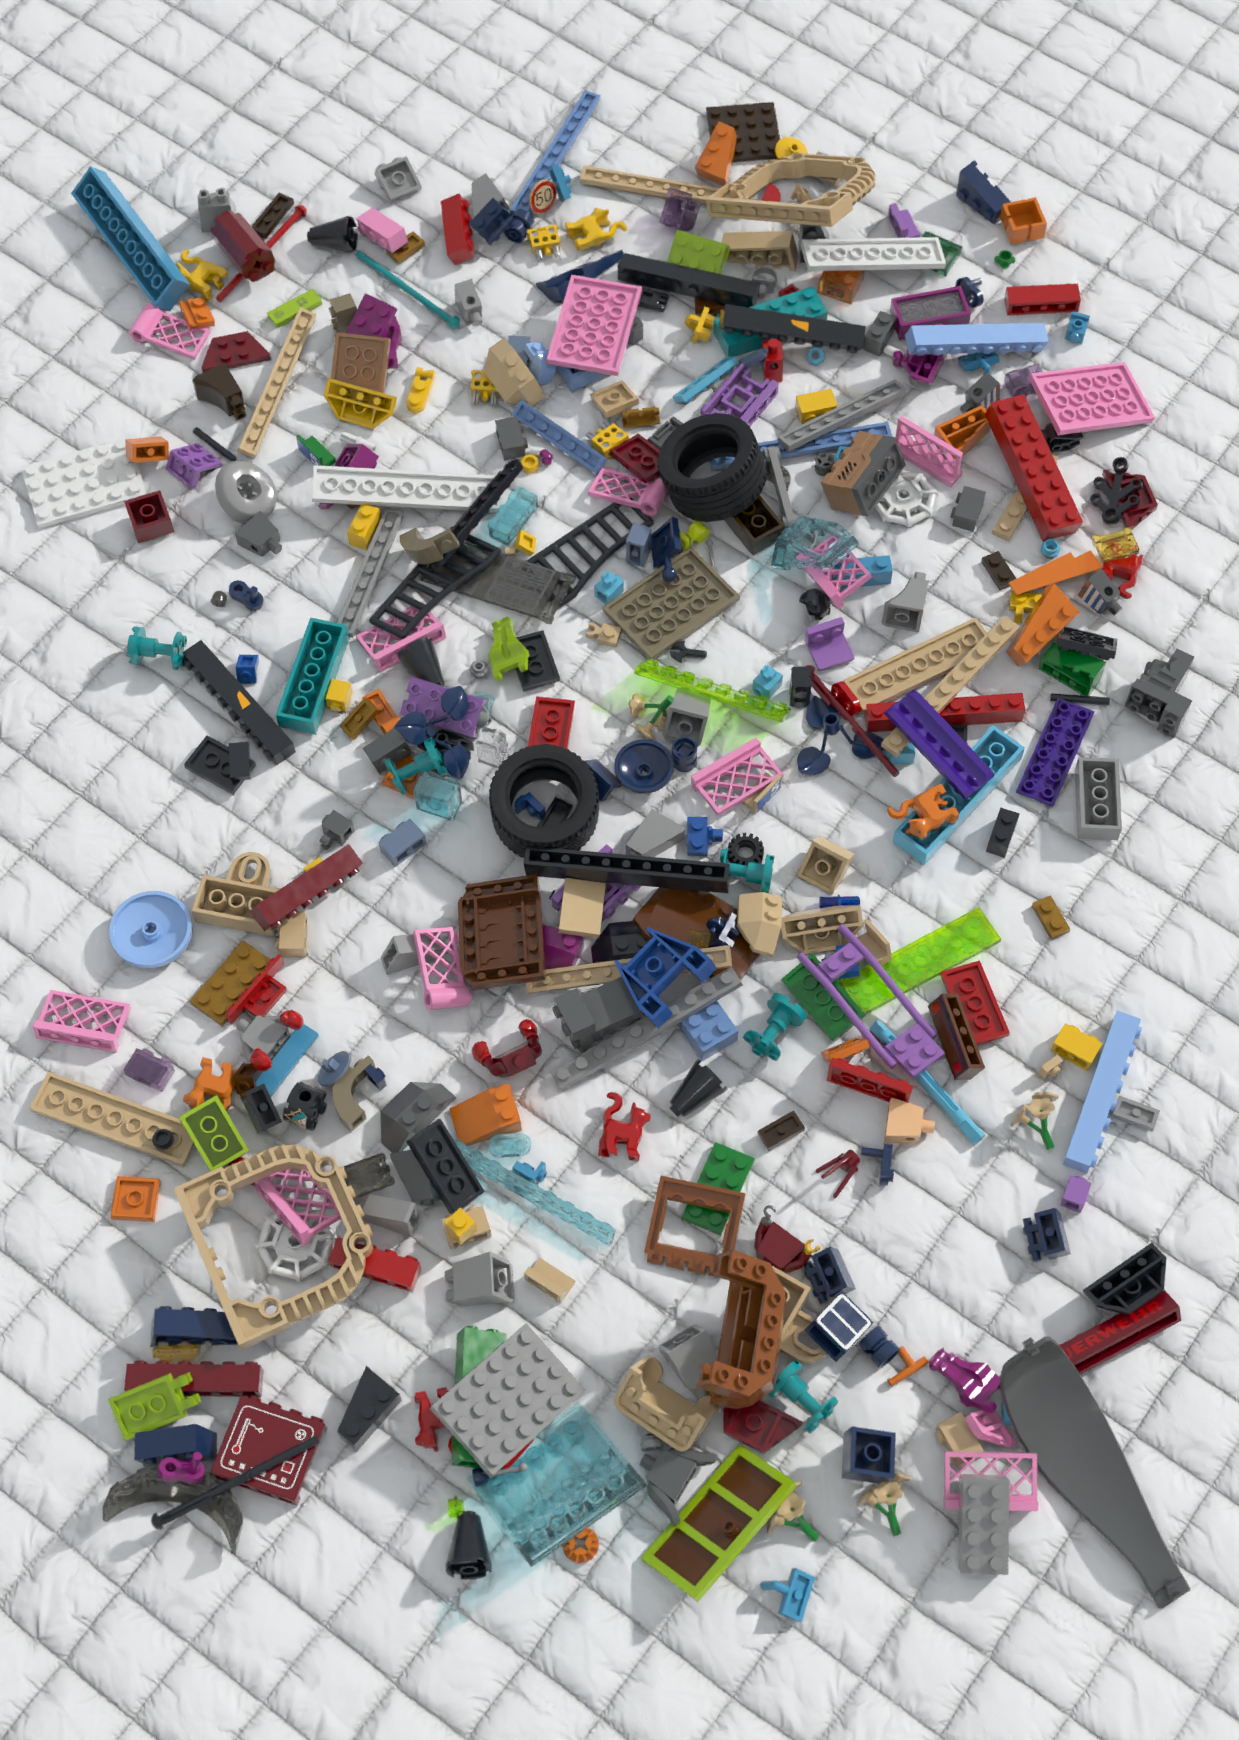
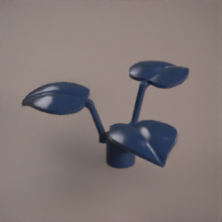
M461 686L447 689L441 697V707L447 713L445 716L427 723L423 713L414 711L402 717L395 724L394 728L411 745H419L426 738L431 737L435 743L448 748L442 755L443 765L453 778L461 780L469 765L468 751L462 745H455L452 748L451 745L433 738L436 733L435 723L448 719L450 716L454 721H459L467 713V695Z
M813 696L807 707L806 720L813 728L818 729L824 726L821 750L816 747L802 749L797 757L798 771L806 775H816L825 771L831 761L830 756L823 753L826 747L827 736L835 735L839 730L843 733L849 744L853 745L852 753L860 759L875 757L873 752L857 734L854 735V741L850 739L843 725L839 724L837 710L832 705L828 707L817 696ZM865 731L882 751L884 748L881 747V743L884 739L874 733Z

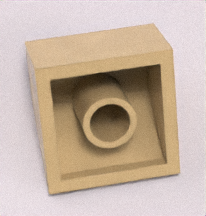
M819 836L812 841L797 876L833 894L847 873L855 854Z

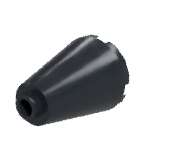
M345 216L311 227L307 232V240L312 246L354 252L353 250H356L358 245V233H354V227H357L356 222L352 216Z
M427 637L418 639L408 644L409 649L406 651L404 649L400 650L398 653L399 660L414 677L444 685V678L432 638L429 640Z
M700 1059L695 1061L669 1101L672 1105L669 1109L677 1117L680 1115L683 1117L687 1116L728 1090L726 1086L723 1088L720 1086L722 1081L707 1065L703 1067L699 1065L702 1062Z
M464 1511L457 1518L446 1562V1573L451 1577H454V1573L459 1574L461 1579L464 1580L483 1578L486 1576L487 1571L492 1572V1563L481 1518L474 1511Z

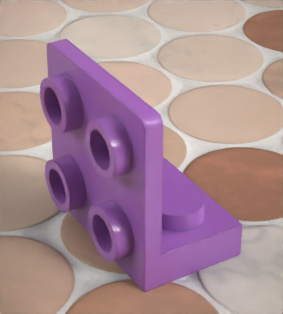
M194 443L171 450L165 469L190 489H193L197 486L201 472L219 467L221 462L200 444Z
M842 617L806 628L804 641L819 671L851 662L855 658L843 634L845 623Z

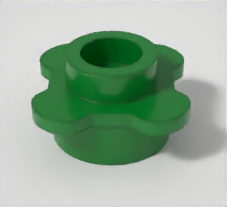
M1008 250L1001 251L994 258V261L999 263L1004 269L1008 268L1011 263H1015L1016 260Z

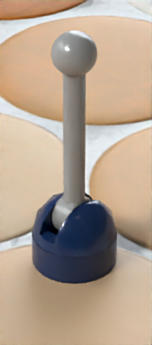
M521 1463L516 1467L499 1470L493 1476L515 1471L525 1472L528 1466L526 1463ZM482 1468L472 1469L475 1487L486 1485L489 1482L490 1477Z

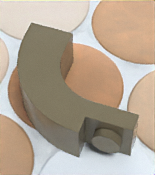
M417 528L400 535L401 546L412 561L418 564H431L443 559V554L459 547V541L450 528L428 539H424Z
M369 1055L364 1059L358 1060L353 1069L349 1066L345 1074L333 1085L332 1096L337 1115L350 1132L367 1119L365 1111L354 1101L353 1093L356 1086L366 1078L364 1069L370 1064L376 1069L374 1060Z

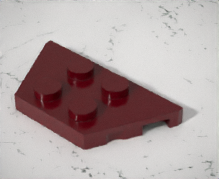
M248 331L212 338L201 368L202 372H205L225 363L227 368L230 369L269 361L271 356Z
M1105 469L1102 475L1107 486L1112 490L1115 474L1109 473V470ZM1125 472L1123 474L1121 490L1129 485L1134 478L1141 479L1143 484L1141 490L1132 491L1118 502V506L1127 501L1130 495H1137L1139 497V506L1135 508L1130 507L1121 514V518L1129 532L1157 509L1158 503L1145 475H1132Z
M761 1400L752 1406L738 1409L723 1407V1434L762 1454L768 1452L800 1428L803 1421Z

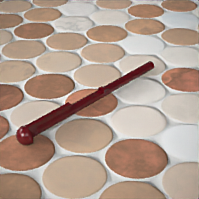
M812 665L804 666L811 668V687L828 707L832 705L843 719L853 727L851 730L861 738L891 775L897 777L900 772L814 673L815 667Z

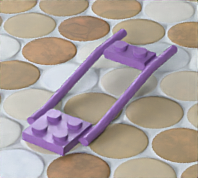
M842 924L838 927V931L850 943L818 964L817 967L803 952L797 956V959L826 989L890 1069H893L898 1064L913 1080L944 1057L945 1052L932 1040L937 1037L938 1033L921 1016L872 953ZM864 958L916 1021L914 1026L887 1044L885 1048L879 1044L832 985L833 981L862 962Z

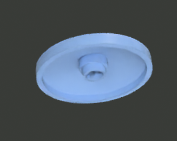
M161 891L142 892L128 898L117 908L110 921L109 937L115 952L126 963L139 968H158L173 962L186 950L192 937V920L186 906L175 896Z

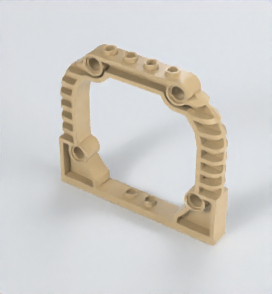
M794 153L787 157H780L778 160H769L750 169L733 183L724 185L706 199L708 216L832 227L853 210V205L871 192L876 182L875 172L866 163L865 158ZM815 176L841 178L846 181L836 191L826 192L822 197L805 201L802 204L749 200L753 194L765 185L782 178Z
M280 1145L268 1148L227 1168H217L173 1188L241 1350L291 1328L290 1325L340 1303L350 1296L360 1283L365 1270V1260L373 1250L370 1239L373 1233L369 1224L364 1225L361 1219L365 1215L360 1204L355 1205L353 1201L356 1195L352 1186H347L344 1181L348 1177L343 1166L338 1167L335 1159L329 1155L320 1157L316 1152L299 1145ZM326 1165L332 1166L329 1172L321 1171ZM288 1169L308 1171L316 1185L329 1189L347 1232L342 1242L347 1257L339 1272L326 1282L289 1299L279 1301L273 1296H268L262 1299L259 1304L240 1298L231 1301L222 1281L226 1279L221 1267H216L214 1261L218 1258L213 1247L208 1248L201 1229L209 1225L218 1206H228L233 1201V1192L279 1171ZM222 1189L227 1190L224 1196H216L218 1191ZM363 1241L367 1243L363 1249L355 1248L358 1242ZM269 1306L277 1307L273 1314L266 1313V1309Z

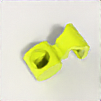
M701 521L693 522L685 535L681 531L679 532L682 539L680 540L681 550L685 551L691 547L693 541H696L698 544L702 543L709 536L710 530Z

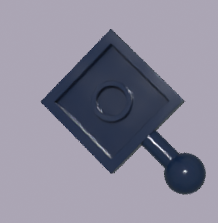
M675 517L669 518L652 534L653 567L659 569L664 565L665 569H663L661 576L666 582H673L676 579L677 573L672 568L671 559L681 551L680 528L678 518Z

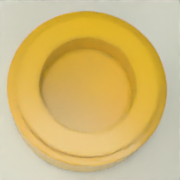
M525 455L520 461L523 465L522 471L531 474L539 469V460L536 456Z

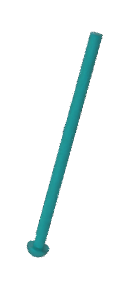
M360 250L356 252V257L447 321L449 328L456 329L460 325L458 316H450Z

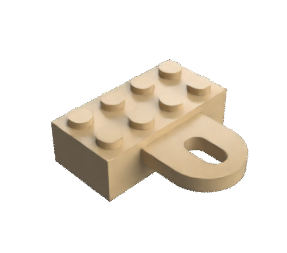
M247 852L233 860L226 879L203 875L191 910L195 921L274 937L276 929L272 930L269 928L264 932L250 913L255 905L279 890L267 887L271 877V868L268 860L259 853ZM250 863H256L257 868L254 876L251 879L244 878L247 866Z
M773 1267L786 1292L787 1300L779 1351L803 1364L817 1363L827 1353L821 1347L816 1350L810 1349L798 1340L800 1334H807L804 1329L814 1320L813 1317L801 1311L810 1295L811 1287Z

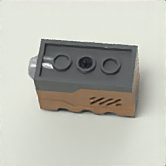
M858 431L851 440V447H846L841 454V460H837L833 464L831 473H827L820 483L831 509L868 517L906 466L896 437Z

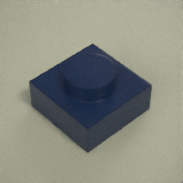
M370 1064L364 1069L366 1078L380 1091L387 1086L385 1081L386 1075L380 1068L377 1067L375 1069Z

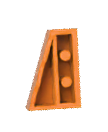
M718 121L695 165L698 176L721 186L729 183L737 138L734 127Z

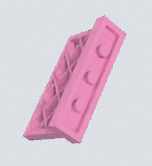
M901 416L898 419L896 439L900 445L903 458L949 487H952L962 476L963 471L960 470L963 453L905 417Z
M835 533L804 556L801 552L796 556L803 569L829 597L837 609L844 605L843 599L872 578L869 571ZM834 541L837 542L835 548H829V545ZM846 552L844 558L837 559L839 553ZM833 553L832 559H825L827 554ZM821 554L820 560H812L816 555ZM842 563L841 569L834 570L835 564ZM847 563H854L853 568L846 569ZM830 564L829 570H822L823 565ZM856 573L865 574L861 578L855 579ZM844 574H851L850 580H843ZM832 575H839L838 580L831 581ZM841 585H848L843 592H839Z
M410 607L402 612L414 617L415 612L419 610ZM431 611L421 620L419 626L412 630L417 632L404 639H400L390 633H381L382 629L376 626L356 635L358 642L373 660L379 672L400 662L398 653L402 649L404 651L409 649L408 644L427 637L428 640L432 638L435 644L446 638L443 624L440 620L437 621ZM394 616L383 621L401 630L406 626L397 624L400 619ZM425 622L433 623L428 627H423ZM369 636L374 637L373 642H366L363 639ZM378 638H387L385 644L377 643ZM391 639L400 640L399 642L390 645ZM374 648L383 649L376 654L373 653Z
M754 738L691 775V787L695 792L698 791L717 816L765 789L778 774L782 775V778L784 774L762 749L761 742ZM759 754L764 759L763 764L752 762L753 758ZM747 766V774L736 772V768ZM751 767L762 769L761 776L750 774ZM765 769L773 770L776 775L765 777L764 771ZM724 775L732 776L731 783L719 782L720 777ZM734 778H746L745 785L733 784ZM748 779L759 780V785L756 787L747 786ZM712 785L715 786L714 793L705 792L703 787ZM718 786L729 788L728 795L717 794ZM732 789L743 790L741 796H731ZM716 798L727 800L726 805L718 808L715 804Z
M50 990L40 1017L34 1022L33 1029L36 1038L117 1052L119 1047L118 1040L131 1007L127 1003ZM54 997L61 998L64 1001L55 1007L52 1005ZM77 1001L84 1004V1006L75 1011L71 1007V1004ZM96 1005L104 1008L96 1014H93L90 1009ZM68 1007L71 1013L60 1017L57 1011ZM115 1009H122V1014L115 1018L110 1013ZM87 1010L91 1016L80 1021L77 1015ZM53 1013L57 1017V1020L51 1023L45 1022V1018ZM108 1014L111 1020L100 1024L97 1018ZM72 1017L78 1022L72 1026L64 1024L65 1021ZM95 1021L97 1027L91 1030L84 1027V1025ZM113 1024L116 1026L115 1034L104 1031L105 1028Z
M291 1169L256 1181V1191L302 1246L310 1243V1237L341 1219L331 1194L326 1188L316 1185L308 1171L301 1170L299 1175L289 1174ZM275 1178L284 1179L282 1185L272 1184L271 1181ZM287 1180H299L297 1187L286 1186ZM302 1181H311L313 1183L312 1188L301 1187ZM284 1191L295 1192L294 1199L284 1198ZM299 1193L310 1194L309 1201L298 1200ZM314 1194L323 1195L325 1197L324 1202L313 1201ZM296 1205L307 1206L306 1213L296 1212ZM311 1207L322 1208L321 1215L309 1214ZM326 1208L335 1209L338 1212L333 1216L324 1215ZM308 1219L319 1220L318 1225L310 1229L307 1226Z
M945 1451L943 1506L945 1509L959 1510V1493H950V1484L956 1478L959 1479V1475L969 1466L976 1475H983L992 1467L999 1475L1004 1476L1015 1467L1022 1477L1014 1485L1010 1483L1009 1511H1038L1037 1453ZM950 1457H960L965 1464L955 1472L950 1467ZM964 1457H971V1458H970L968 1461H966V1459H965ZM977 1457L984 1458L988 1463L980 1473L970 1465ZM999 1458H1006L1011 1465L1001 1474L993 1464ZM1009 1458L1017 1459L1014 1462H1012ZM1023 1458H1030L1031 1468L1024 1474L1016 1465ZM1025 1479L1031 1484V1495H1022L1016 1489Z

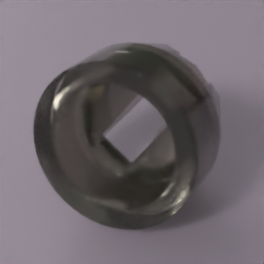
M214 592L211 603L217 607H224L226 605L227 595L225 592Z

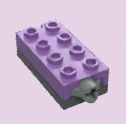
M410 677L406 690L409 693L408 700H403L399 715L405 716L410 712L418 711L425 715L427 723L445 716L447 713L441 707V697L449 687ZM466 693L468 698L466 715L459 721H454L450 716L448 719L435 723L434 726L478 738L480 730L490 725L492 721L490 714L486 710L489 700Z

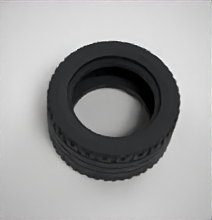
M706 414L683 423L667 437L658 454V472L673 505L683 516L695 521H721L741 513L755 502L766 484L767 467L753 430L742 419L729 414ZM720 457L735 458L726 469L718 474L701 479L690 478L698 467L710 460Z
M539 744L521 748L519 751L509 755L499 765L498 770L495 771V776L492 777L489 789V804L494 829L500 841H503V844L510 851L512 850L514 854H518L521 858H525L526 846L580 851L581 847L585 846L586 842L594 834L599 817V795L596 778L589 765H586V762L580 756H577L576 753L571 752L569 749L550 744ZM545 779L564 784L574 793L578 802L571 816L561 824L548 828L534 827L520 820L511 808L513 800L517 793L527 784Z

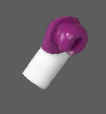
M887 345L884 353L894 357L893 364L901 367L904 355L899 349Z
M530 447V455L542 457V464L551 465L553 455L547 449Z

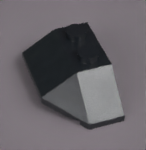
M632 921L609 923L591 947L592 963L633 958L648 941L642 937L641 930L637 924L634 926Z
M1150 1243L1083 1289V1293L1097 1308L1131 1315L1164 1292L1167 1257L1153 1243Z

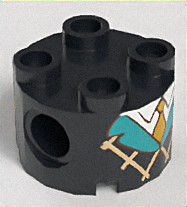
M297 1082L286 1102L289 1105L288 1108L284 1107L283 1120L306 1130L314 1131L319 1114L323 1115L327 1108V1103L324 1102L327 1092L304 1082Z

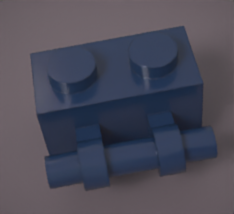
M492 198L469 224L491 246L500 239L499 236L506 229L508 230L511 227L510 224L515 219L501 203Z
M1056 1208L1034 1213L1036 1224H1032L1030 1217L1023 1219V1232L1027 1236L1029 1244L1027 1249L1028 1253L1032 1256L1033 1262L1041 1261V1251L1050 1260L1071 1254L1061 1213ZM1036 1232H1039L1041 1243L1038 1244L1035 1236Z
M828 1247L811 1256L815 1267H813L811 1261L804 1265V1274L810 1280L813 1287V1295L818 1298L820 1304L828 1302L825 1295L826 1292L829 1297L835 1298L841 1291L847 1294L856 1289L839 1249ZM818 1275L820 1276V1278H821V1280H822V1283H823L822 1285H821V1283H820V1281H819V1279H818V1277H817Z

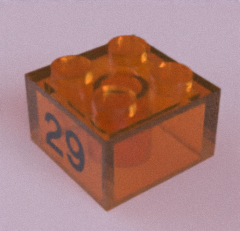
M865 270L823 271L819 279L818 294L852 304L864 279Z

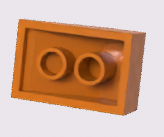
M509 1083L490 1088L449 1108L460 1148L522 1130L521 1120Z

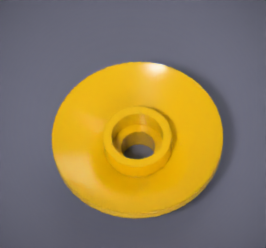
M784 137L775 146V154L778 159L794 153L808 154L805 145L794 137Z

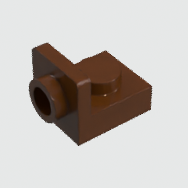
M242 1063L233 1075L236 1093L241 1095L257 1087L256 1080L263 1071H258L252 1064Z

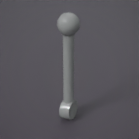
M708 539L706 545L709 550L711 567L717 572L718 569L715 567L712 551L713 541Z

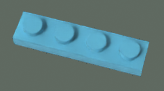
M735 356L723 358L673 396L675 402H684L686 404L692 401L694 395L704 392L707 389L706 386L717 382L722 374L732 371L733 366L738 363Z

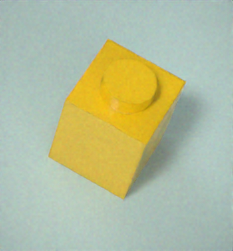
M331 680L325 698L327 708L335 712L347 711L353 693L351 682Z
M461 1207L444 1222L446 1231L460 1245L477 1231L475 1221Z

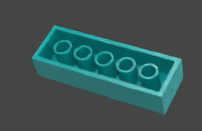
M813 286L749 307L827 320L828 315ZM720 317L714 319L713 333L726 357H737L761 349L762 341L770 340L760 339L758 335L746 337L738 332L734 334L724 333V330H719Z
M310 617L276 712L279 727L314 735L317 734L327 705L325 698L331 680L336 679L350 638L347 625Z

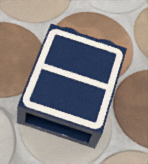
M841 1291L804 1331L837 1362L874 1322Z

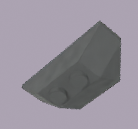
M410 1082L380 1111L381 1143L391 1153L403 1151L408 1146L406 1141L429 1126L456 1097L440 1083Z

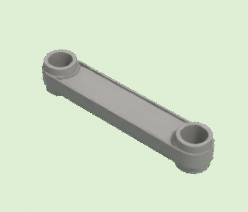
M767 447L763 449V457L765 463L769 464L782 512L781 521L785 525V531L795 530L799 528V520L797 514H793L779 463L781 461L779 447Z

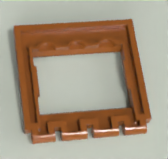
M660 1176L644 1253L648 1254L647 1262L662 1265L665 1257L667 1258V1267L680 1270L684 1269L685 1262H689L687 1271L705 1274L707 1266L710 1267L709 1276L717 1277L715 1276V1271H718L720 1259H718V1255L658 1243L665 1219L667 1200L730 1213L722 1242L723 1253L735 1249L746 1193Z

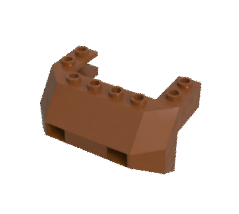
M730 1250L718 1254V1259H720L718 1271H715V1276L730 1281L717 1361H712L711 1365L707 1363L699 1365L701 1373L696 1387L712 1392L710 1405L738 1409L752 1406L774 1389L787 1300L786 1292L770 1263L735 1250Z

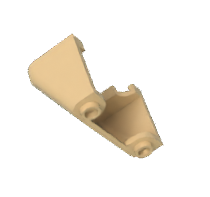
M647 1354L630 1368L615 1395L614 1404L620 1412L676 1450L686 1451L695 1443L716 1416L721 1406L710 1405V1395L701 1397L695 1405L660 1382L659 1379L663 1373V1366L659 1360Z

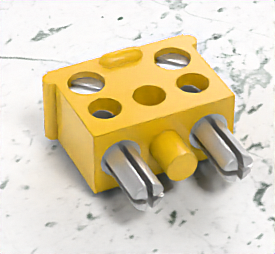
M558 225L527 230V240L530 242L533 255L536 254L538 261L540 259L541 261L543 260L542 253L549 256L551 251L554 252L555 258H557V255L558 258L561 256L559 251Z
M472 370V403L475 404L476 401L477 405L479 403V396L482 397L483 401H488V397H491V405L493 406L494 403V406H496L497 399L501 398V395L486 376L484 370Z
M603 421L600 423V427L604 429L603 431L598 429L596 436L588 431L586 437L592 441V448L608 460L611 458L610 450L628 440L629 435L614 423L609 426Z

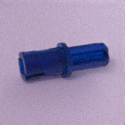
M840 894L833 897H819V908L860 905V898L858 896L840 897Z

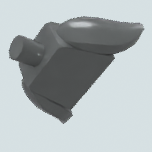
M670 1448L668 1451L662 1450L657 1459L648 1454H645L641 1459L639 1465L649 1471L646 1476L648 1495L654 1504L669 1518L673 1527L680 1523L676 1504L695 1474L697 1466H707L715 1463L717 1453H705L691 1448L686 1451Z

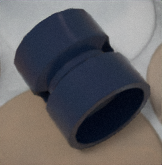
M516 209L512 215L515 220L510 224L511 227L504 231V235L514 243H522L527 236V230L531 229L534 224V218L528 211Z
M679 737L672 744V758L674 768L677 771L689 772L697 764V744L690 737Z
M877 1326L865 1335L858 1345L866 1354L872 1355L871 1360L880 1369L888 1364L901 1349L893 1340H887V1333L880 1326Z

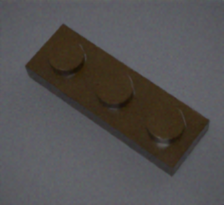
M278 193L251 227L260 237L267 239L294 205V199Z

